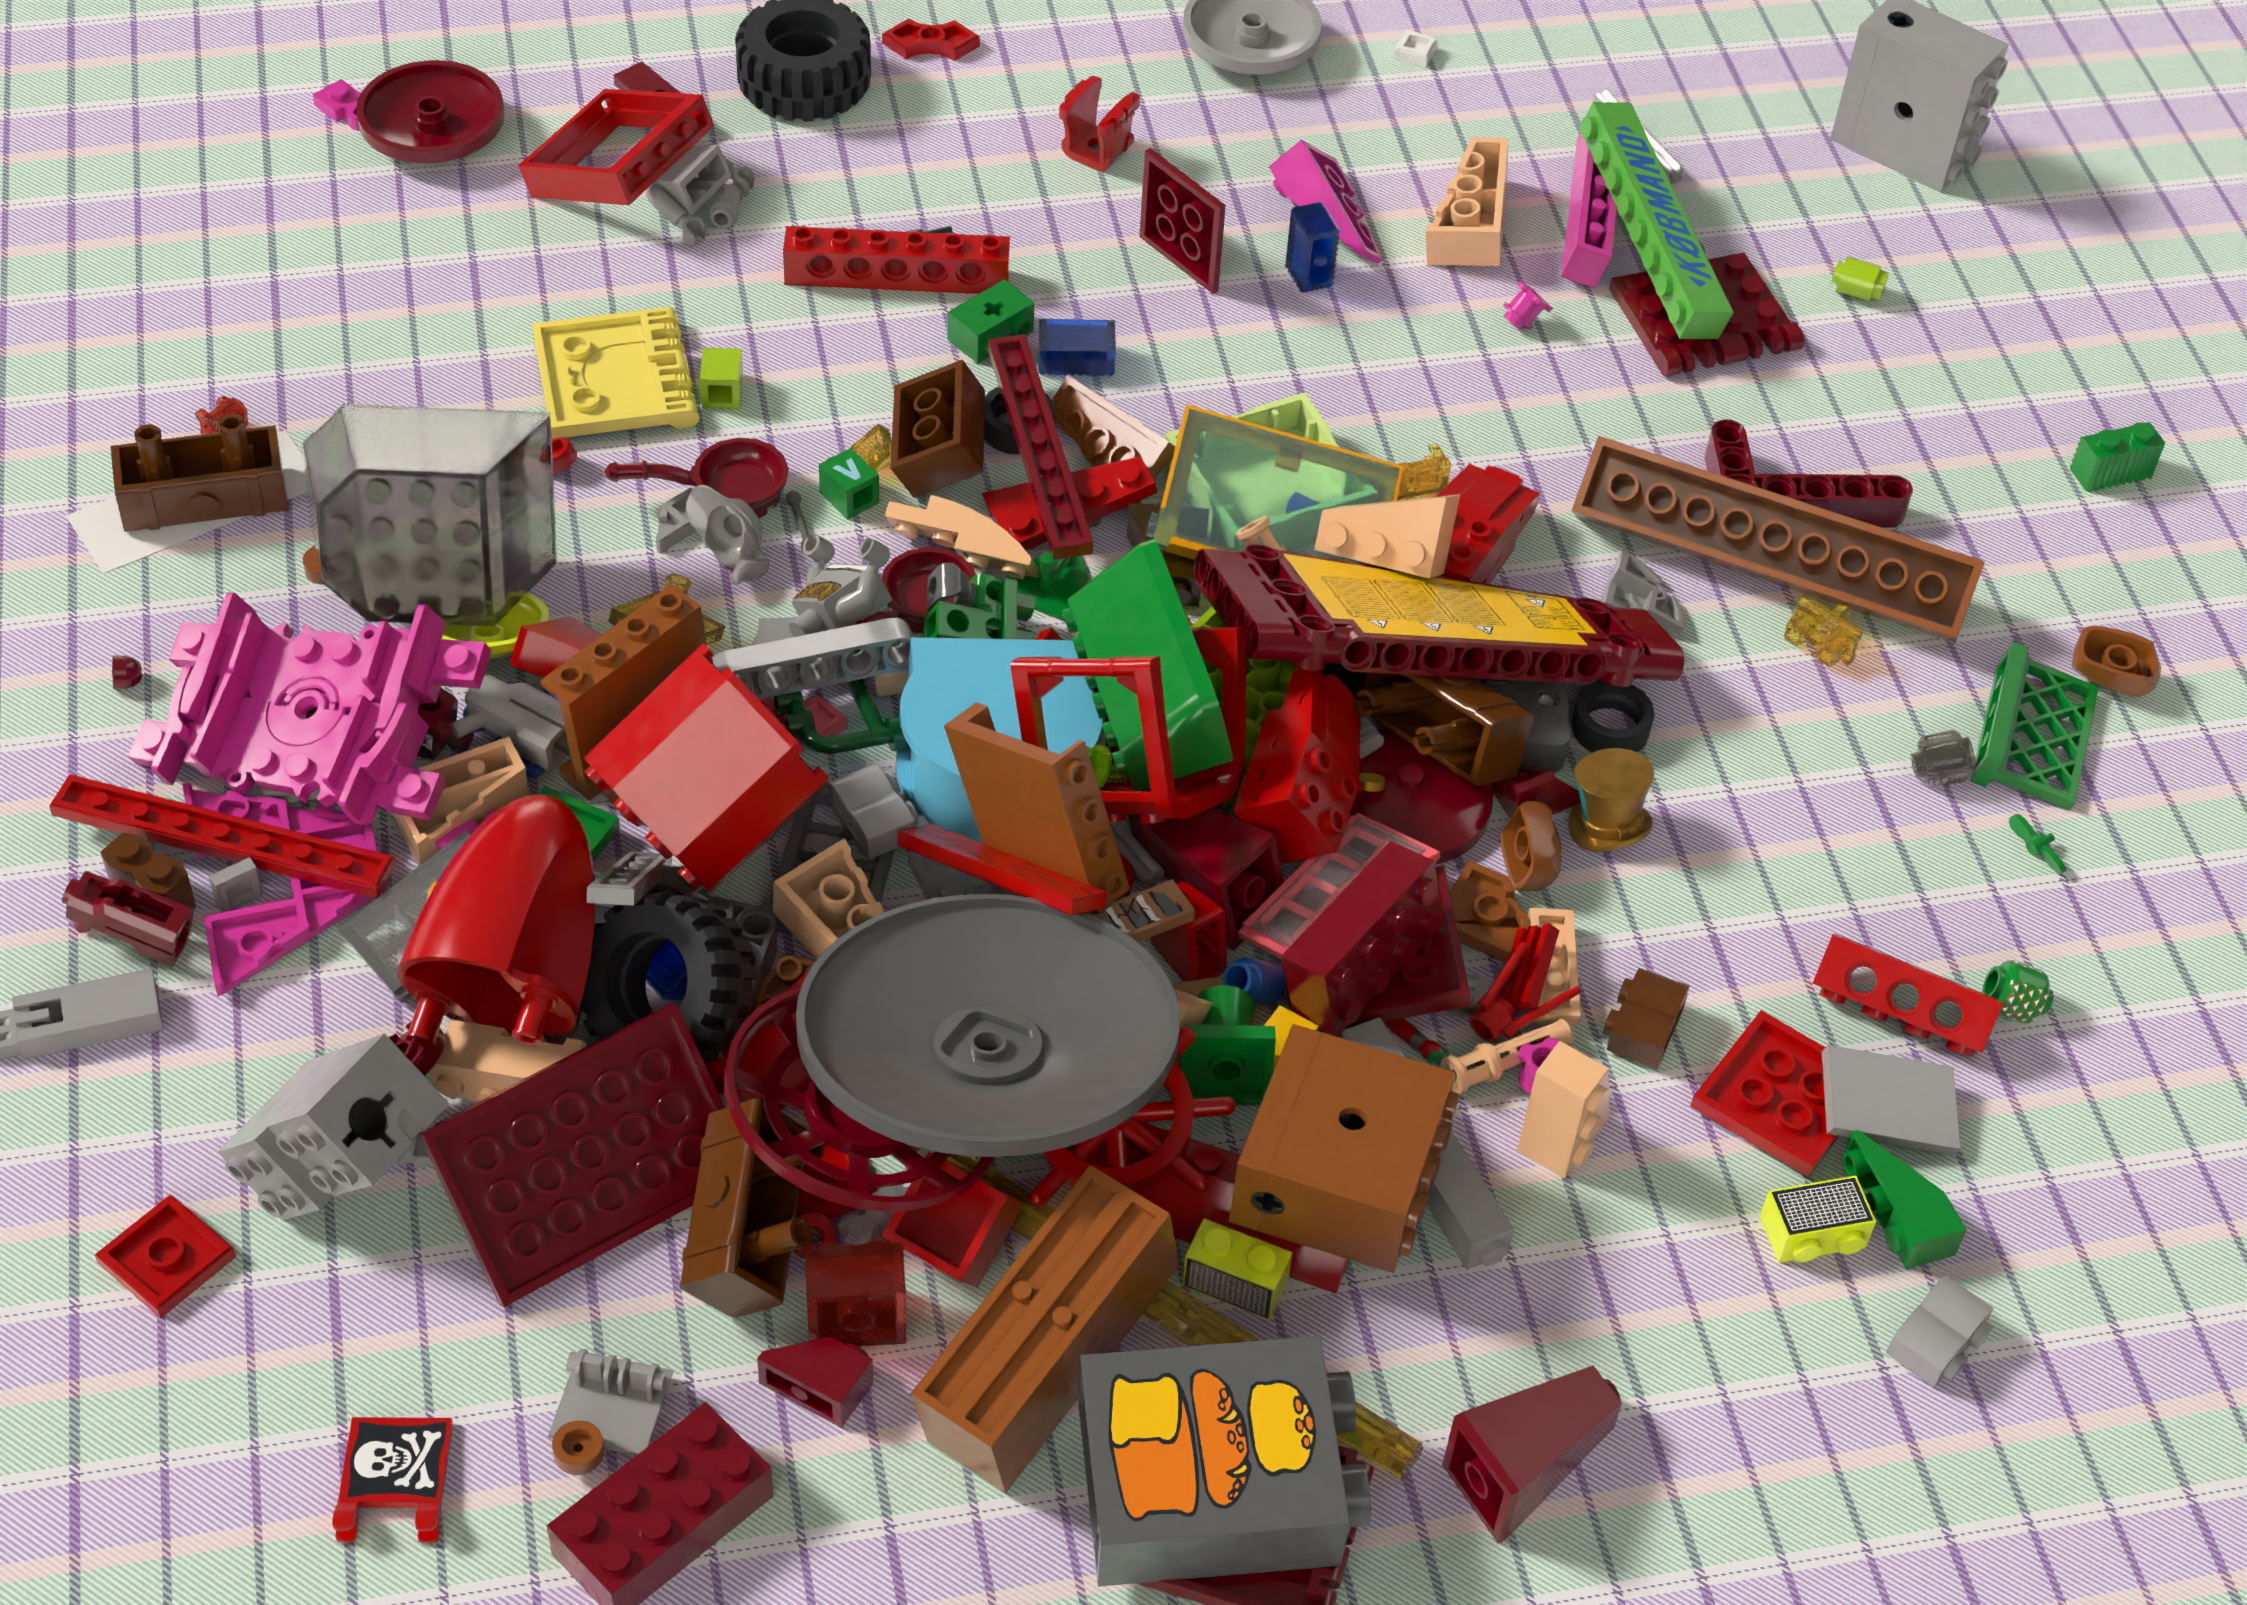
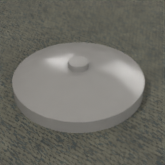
M1189 0L1184 10L1183 34L1189 47L1206 62L1231 72L1254 75L1283 72L1299 66L1315 53L1320 43L1322 20L1318 9L1311 0Z

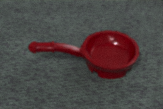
M738 437L719 441L706 448L696 459L695 466H692L689 471L688 469L673 465L647 463L646 460H643L642 463L617 464V462H613L605 468L604 472L605 476L613 482L627 479L648 480V478H657L687 486L706 485L727 498L745 501L753 509L757 517L761 518L768 514V507L772 506L773 503L776 507L780 502L781 492L787 482L789 467L784 455L773 445L758 439Z
M925 547L908 550L893 558L882 573L881 579L893 599L887 604L889 608L876 612L864 620H858L855 625L887 618H900L909 625L911 631L923 633L924 617L929 613L927 612V584L929 575L941 564L954 563L968 575L970 581L976 575L975 570L962 556L946 549ZM954 597L944 602L953 603Z

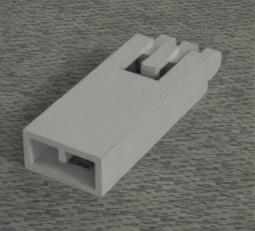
M152 968L12 997L13 1009L0 1011V1060L22 1055L23 1059L164 1030L158 988ZM46 1024V1025H43V1026L32 1027V1026H36V1025Z

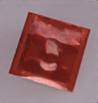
M878 1240L859 1245L826 1243L818 1247L805 1248L809 1341L833 1337L844 1344L852 1343L859 1347L906 1344V1287L903 1242L889 1243Z

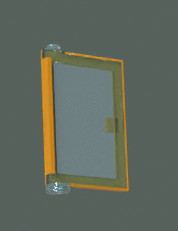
M1186 404L1159 514L1151 512L1145 536L1153 539L1156 538L1162 551L1195 560L1200 549L1244 551L1246 544L1243 540H1238L1236 533L1247 524L1261 517L1268 516L1270 520L1268 526L1279 546H1284L1289 552L1369 564L1314 550L1322 510L1341 506L1397 501L1404 466ZM1258 536L1257 540L1259 541L1260 545H1264L1260 536Z

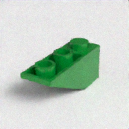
M1852 1131L1842 1157L1845 1171L1849 1177L1857 1176L1873 1216H1876L1885 1232V1239L1889 1249L1899 1256L1905 1269L1955 1256L1967 1229L1945 1192L1861 1131Z

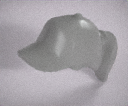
M706 485L696 486L688 497L686 515L691 525L703 538L704 545L714 553L721 565L735 568L731 577L734 584L739 585L741 582L762 577L769 569V561L759 547L762 540V527L756 513L741 499L727 498Z

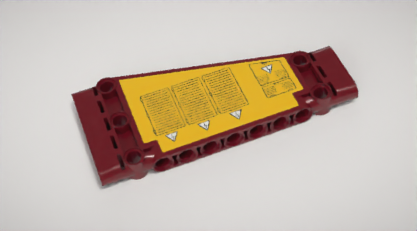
M1257 544L1246 546L1242 552L1200 549L1195 558L1194 577L1196 584L1226 627L1245 628L1246 655L1250 659L1289 660L1293 665L1311 671L1323 670L1327 663L1342 664L1347 670L1353 672L1580 684L1594 683L1600 679L1608 684L1621 687L1632 685L1633 680L1638 678L1641 680L1677 681L1684 669V653L1682 648L1645 609L1609 607L1605 603L1592 598H1573L1444 576L1426 578L1381 566L1277 550Z

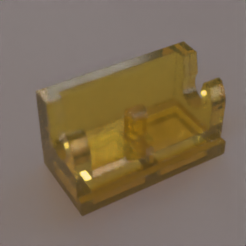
M1438 444L1428 445L1432 455L1424 456V460L1399 463V465L1404 466L1397 501L1436 494L1448 485L1451 462L1449 458L1445 457ZM1367 480L1377 493L1379 483Z

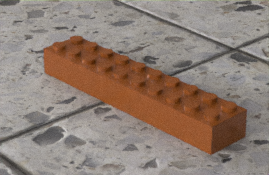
M1599 435L1572 508V512L1578 518L1956 643L1985 563V561Z

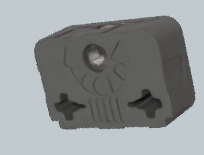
M1480 678L1482 684L1503 697L1511 698L1517 702L1519 707L1534 715V721L1520 765L1526 764L1554 770V773L1560 771L1564 767L1570 740L1567 683Z

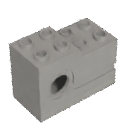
M384 1033L307 1061L218 1153L226 1161L225 1167L230 1175L241 1183H247L259 1195L258 1202L268 1214L275 1218L286 1220L321 1210L333 1196L373 1186L413 1144L412 1139L419 1132L425 1131L445 1110L449 1103Z

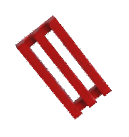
M1550 923L1543 924L1542 928L1534 925L1530 926L1529 930L1525 927L1517 929L1509 958L1522 941L1528 943V948L1498 993V996L1505 998L1513 1006L1515 1012L1537 1009L1560 931Z

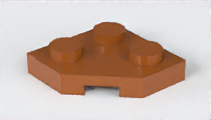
M1470 860L1450 890L1459 941L1507 963L1517 929L1525 927L1529 930L1531 923L1525 910L1521 911L1514 897L1515 890L1509 877Z

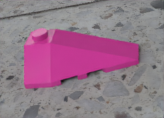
M1301 139L1269 166L1275 177L1273 185L1281 196L1290 198L1360 256L1376 264L1383 261L1372 232L1363 222L1359 221L1364 216L1361 207L1357 204L1355 205L1351 197L1355 195L1353 187L1334 157Z

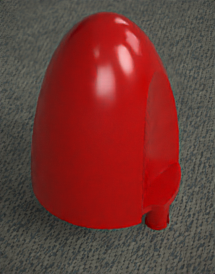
M537 794L524 796L508 803L493 813L472 833L445 868L417 919L397 969L398 980L415 997V1001L418 1002L409 1031L405 1036L407 1041H411L412 1044L420 1047L433 1048L436 1044V1038L445 1012L454 1013L469 1023L505 1028L512 1038H517L518 1042L534 1046L542 1043V1035L543 1037L560 1035L570 1031L575 1026L584 995L593 947L595 903H587V886L595 880L589 841L583 826L574 811L563 801L553 796Z

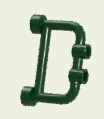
M862 650L852 651L849 655L858 654ZM863 679L848 681L846 684L868 727L867 731L835 737L821 736L815 729L812 712L810 710L807 711L805 708L802 691L773 697L777 714L784 715L785 728L795 739L801 738L804 744L815 752L836 754L888 744L892 752L910 748L901 729L900 716L886 718L884 724Z

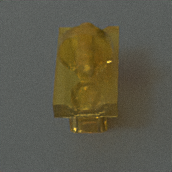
M1803 594L1796 600L1792 617L1785 629L1784 639L1795 646L1802 645L1807 640L1817 646L1815 655L1818 661L1828 667L1835 665L1839 661L1848 666L1855 660V651L1862 638L1863 631L1847 621L1850 613L1849 607L1839 604L1831 611Z

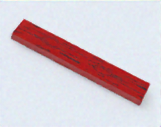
M927 824L898 830L897 845L901 848L1023 897L1036 898L1048 907L1068 915H1078L1101 910L1106 907L1107 892L937 825Z

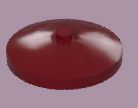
M443 60L412 62L397 66L380 74L363 89L356 107L358 126L366 142L375 150L388 157L412 163H439L468 156L491 142L500 131L504 121L503 97L493 79L469 65Z
M1377 729L1384 737V743L1377 750L1362 759L1360 758L1359 774L1376 773L1384 776V790L1378 792L1363 790L1357 793L1349 817L1360 813L1440 851V858L1436 861V865L1453 860L1466 853L1478 843L1488 827L1493 806L1492 783L1476 786L1462 776L1452 772L1450 768L1430 755L1420 754L1413 744L1390 729ZM1355 838L1349 844L1368 857L1378 849L1358 838Z

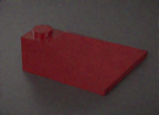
M1152 148L1145 150L1139 237L1206 290L1215 294L1219 289L1226 205Z

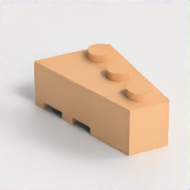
M1460 494L1341 506L1322 510L1314 550L1426 578L1442 575L1446 566Z
M1559 1041L1536 1071L1517 1152L1564 1179L1575 1164L1582 1167L1593 1151L1595 1143L1592 1141L1610 1118L1609 1068Z

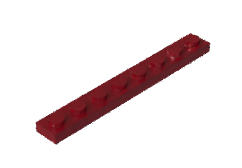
M1026 334L988 339V353L1053 560L1093 554V539Z

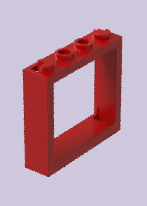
M603 89L520 163L518 167L531 197L630 205L714 127L702 94ZM604 100L608 106L607 108H603L601 104ZM618 126L653 128L611 168L575 166Z

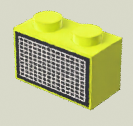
M1857 1176L1770 1190L1767 1193L1759 1216L1778 1263L1793 1260L1808 1262L1818 1256L1839 1252L1844 1255L1856 1253L1862 1248L1867 1247L1876 1224Z
M1204 1218L1185 1255L1182 1286L1271 1320L1288 1284L1293 1252Z

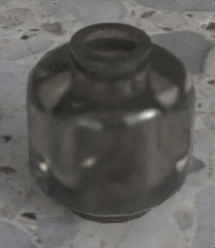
M1947 730L1921 737L1917 743L1918 752L1910 754L1915 777H1924L1925 782L1931 788L1964 782L1969 778L1970 770L1976 769V760L1970 738L1968 736L1962 738L1957 730Z

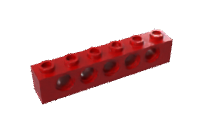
M786 226L783 246L784 285L980 294L1004 279L1009 282L1010 236Z

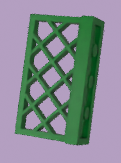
M2013 641L1996 667L1970 781L1986 788L1990 780L1993 779L2070 811L2076 802L2099 687L2027 658L2029 647ZM2027 674L2041 679L2046 687L2036 690L2027 678ZM2069 690L2084 696V703L2074 705L2065 691ZM2052 695L2062 709L2052 712L2042 698ZM2031 702L2040 716L2029 718L2020 704ZM2068 717L2078 732L2068 734L2058 720ZM2047 724L2056 738L2046 741L2036 727ZM2024 730L2034 745L2023 748L2014 733ZM2062 746L2072 761L2061 763L2052 749ZM2040 753L2050 767L2039 770L2030 756ZM2018 760L2027 774L2022 776L2006 769L2007 762ZM2057 776L2066 789L2065 793L2052 788L2046 778Z

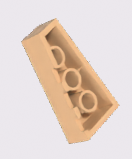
M1472 137L1458 165V173L1455 179H1451L1444 201L1438 205L1436 218L1433 223L1429 224L1426 230L1427 265L1500 266L1508 180V138Z
M845 838L786 873L773 883V913L816 960L829 946L852 928L885 911L880 902H876L867 886L868 880L861 867L856 866L851 856V849Z
M453 1020L444 1034L446 1041L443 1052L435 1066L430 1070L432 1085L444 1096L449 1098L460 1097L477 1103L585 1048L586 1044L582 1040L570 1038L566 1039L564 1045L546 1042L542 1035V1043L540 1045H527L518 1042L517 1038H512L505 1028Z

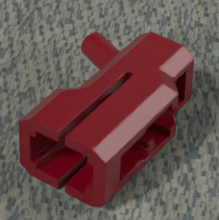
M85 871L80 880L73 878L69 882L62 897V903L66 904V918L74 921V927L78 932L87 933L91 929H95L131 944L139 954L170 967L175 965L191 935L193 908L122 879L109 880L90 871Z

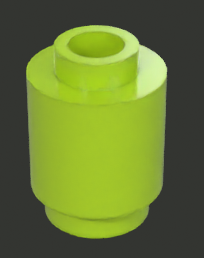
M1847 256L1845 263L1838 261L1831 282L1838 284L1836 292L1869 302L1871 298L1880 301L1889 272L1881 270L1882 266Z

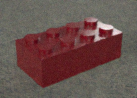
M1390 841L1281 955L1294 1013L1319 1026V1029L1338 1037L1349 1024L1354 1023L1359 1018L1365 1006L1377 994H1381L1386 989L1390 979L1402 966L1412 961L1416 951L1426 940L1438 933L1444 922V915L1434 860Z
M705 1402L546 1525L551 1554L599 1605H639L773 1497L771 1466Z

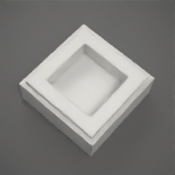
M1405 30L1394 49L1393 59L1426 68L1437 49L1438 39Z

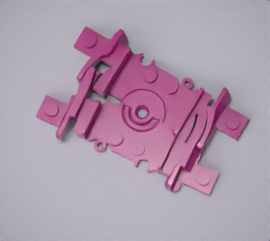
M228 592L226 593L216 624L181 623L169 660L176 667H182V671L172 696L168 723L145 719L128 757L137 765L151 767L152 772L166 785H174L183 762H186L197 768L207 778L226 781L234 791L240 794L250 792L254 787L255 781L263 789L295 794L306 804L311 793L321 789L317 800L325 808L337 802L345 815L352 822L358 824H371L379 807H383L390 813L431 820L447 781L440 773L412 768L429 728L428 724L418 714L419 703H436L441 686L480 689L492 650L485 642L442 639L446 624L428 605H418L410 629L392 628L387 621H380L378 627L374 625L364 627L359 634L360 641H357L351 633L313 631L308 624H304L301 634L291 639L294 631L286 622H283L276 628H268L249 604L236 593ZM318 708L313 716L306 719V715L311 709Z

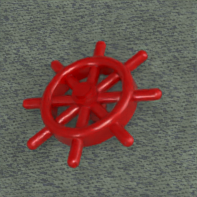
M1190 1026L1180 1028L1175 1061L1196 1038L1195 1030ZM1174 1061L1170 1074L1163 1083L1172 1101L1147 1103L1132 1117L1094 1138L1074 1144L1070 1150L1064 1147L1042 1152L1052 1169L1031 1191L1030 1201L1034 1206H1044L1066 1181L1075 1185L1087 1168L1092 1165L1085 1162V1160L1103 1140H1106L1108 1167L1092 1166L1135 1192L1147 1188L1171 1172L1195 1192L1203 1193L1208 1190L1210 1185L1208 1177L1183 1158L1191 1140L1194 1118L1230 1115L1236 1108L1235 1101L1228 1096L1192 1099V1093L1186 1077ZM1173 1120L1171 1130L1164 1142L1139 1124L1141 1122ZM1128 1138L1146 1152L1149 1157L1127 1166L1125 1139Z

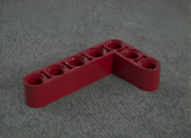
M1728 419L1715 422L1711 428L1705 453L1706 468L1709 472L1878 527H1897L1905 519L1913 487L1907 479L1901 476L1755 474L1745 428L1740 423Z

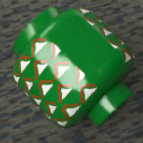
M2007 960L2001 965L1991 968L1984 980L1982 993L2004 1001L1998 1016L2022 1024H2029L2036 1020L2040 1014H2046L2052 1005L2054 997L2053 991L2050 990L2049 978L2044 971L2015 960Z

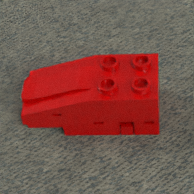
M1469 463L1435 496L1460 494L1444 574L1439 576L1490 584L1514 551L1516 538L1535 513L1540 493L1522 486L1523 479L1519 478L1520 476L1496 466L1488 465L1484 470Z
M1298 668L1297 671H1293L1281 708L1267 711L1234 809V813L1242 821L1275 834L1279 858L1282 864L1339 851L1359 786L1361 715L1354 708L1356 699L1337 676L1333 674L1325 676L1321 670L1311 671Z

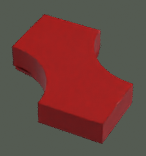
M907 19L882 33V44L904 59L921 54H937L956 61L980 47V36L956 20L945 24L927 25Z

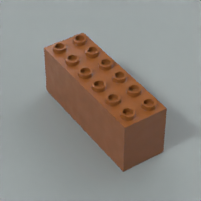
M1090 1165L911 1392V1397L927 1442L1006 1494L1077 1401L1080 1355L1113 1353L1178 1268L1179 1261L1170 1213Z

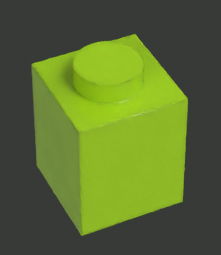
M703 348L700 371L702 408L740 409L743 386L742 349Z

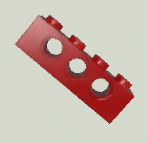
M1836 933L1832 934L1813 980V984L1822 987L1819 995L1840 1004H1844L1846 998L1864 1004L1861 1010L1862 1013L1884 1022L1891 1015L1905 1021L1904 1030L1925 1039H1929L1931 1032L1947 1038V1048L1971 1057L1973 1050L1983 1053L2004 1001ZM1858 967H1868L1876 974L1877 983L1872 991L1862 992L1854 987L1852 975ZM1910 984L1917 989L1919 1002L1916 1007L1903 1009L1896 1004L1894 991L1899 985ZM1951 1001L1960 1007L1962 1018L1957 1025L1944 1026L1938 1021L1936 1009L1940 1003Z

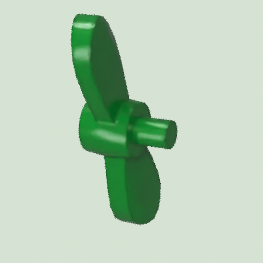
M2015 814L2009 818L2011 829L2026 842V848L2031 855L2040 854L2046 863L2058 874H2063L2067 871L2062 860L2049 847V843L2055 840L2052 833L2037 835L2028 821L2020 814Z

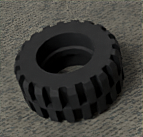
M770 0L765 3L764 7L758 6L753 9L749 16L747 15L739 25V29L736 32L735 45L737 80L740 90L756 108H764L765 113L773 117L780 115L784 120L794 121V118L803 119V122H808L820 117L825 120L832 118L834 113L839 112L842 114L851 108V104L856 105L870 86V32L861 17L855 11L851 12V9L841 2L835 4L833 0Z
M649 893L647 896L642 897L634 906L614 905L603 916L606 922H596L594 927L589 972L579 1012L586 1013L587 1019L583 1023L589 1035L599 1036L600 1038L597 1040L599 1041L653 1013L646 994L647 971L657 951L668 941H671L683 956L687 969V990L679 1009L704 1063L717 1060L720 1055L718 1051H729L735 1037L734 1034L749 1017L746 1015L748 1006L755 1005L757 995L756 992H752V980L758 979L757 966L750 965L749 956L753 955V950L749 940L740 939L739 936L743 933L741 926L735 919L726 918V911L718 905L706 903L704 899L689 896Z

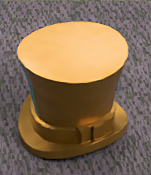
M1622 748L1598 750L1583 757L1574 768V777L1581 803L1573 805L1570 813L1569 832L1573 841L1585 850L1605 852L1627 847L1648 836L1653 828V820L1643 806L1654 779V769L1649 760L1638 752Z

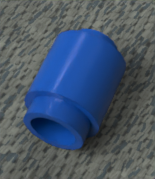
M1246 957L1239 958L1226 967L1222 978L1223 985L1235 986L1246 991L1252 997L1254 1003L1268 1006L1277 1003L1283 997L1287 987L1284 969L1278 963Z

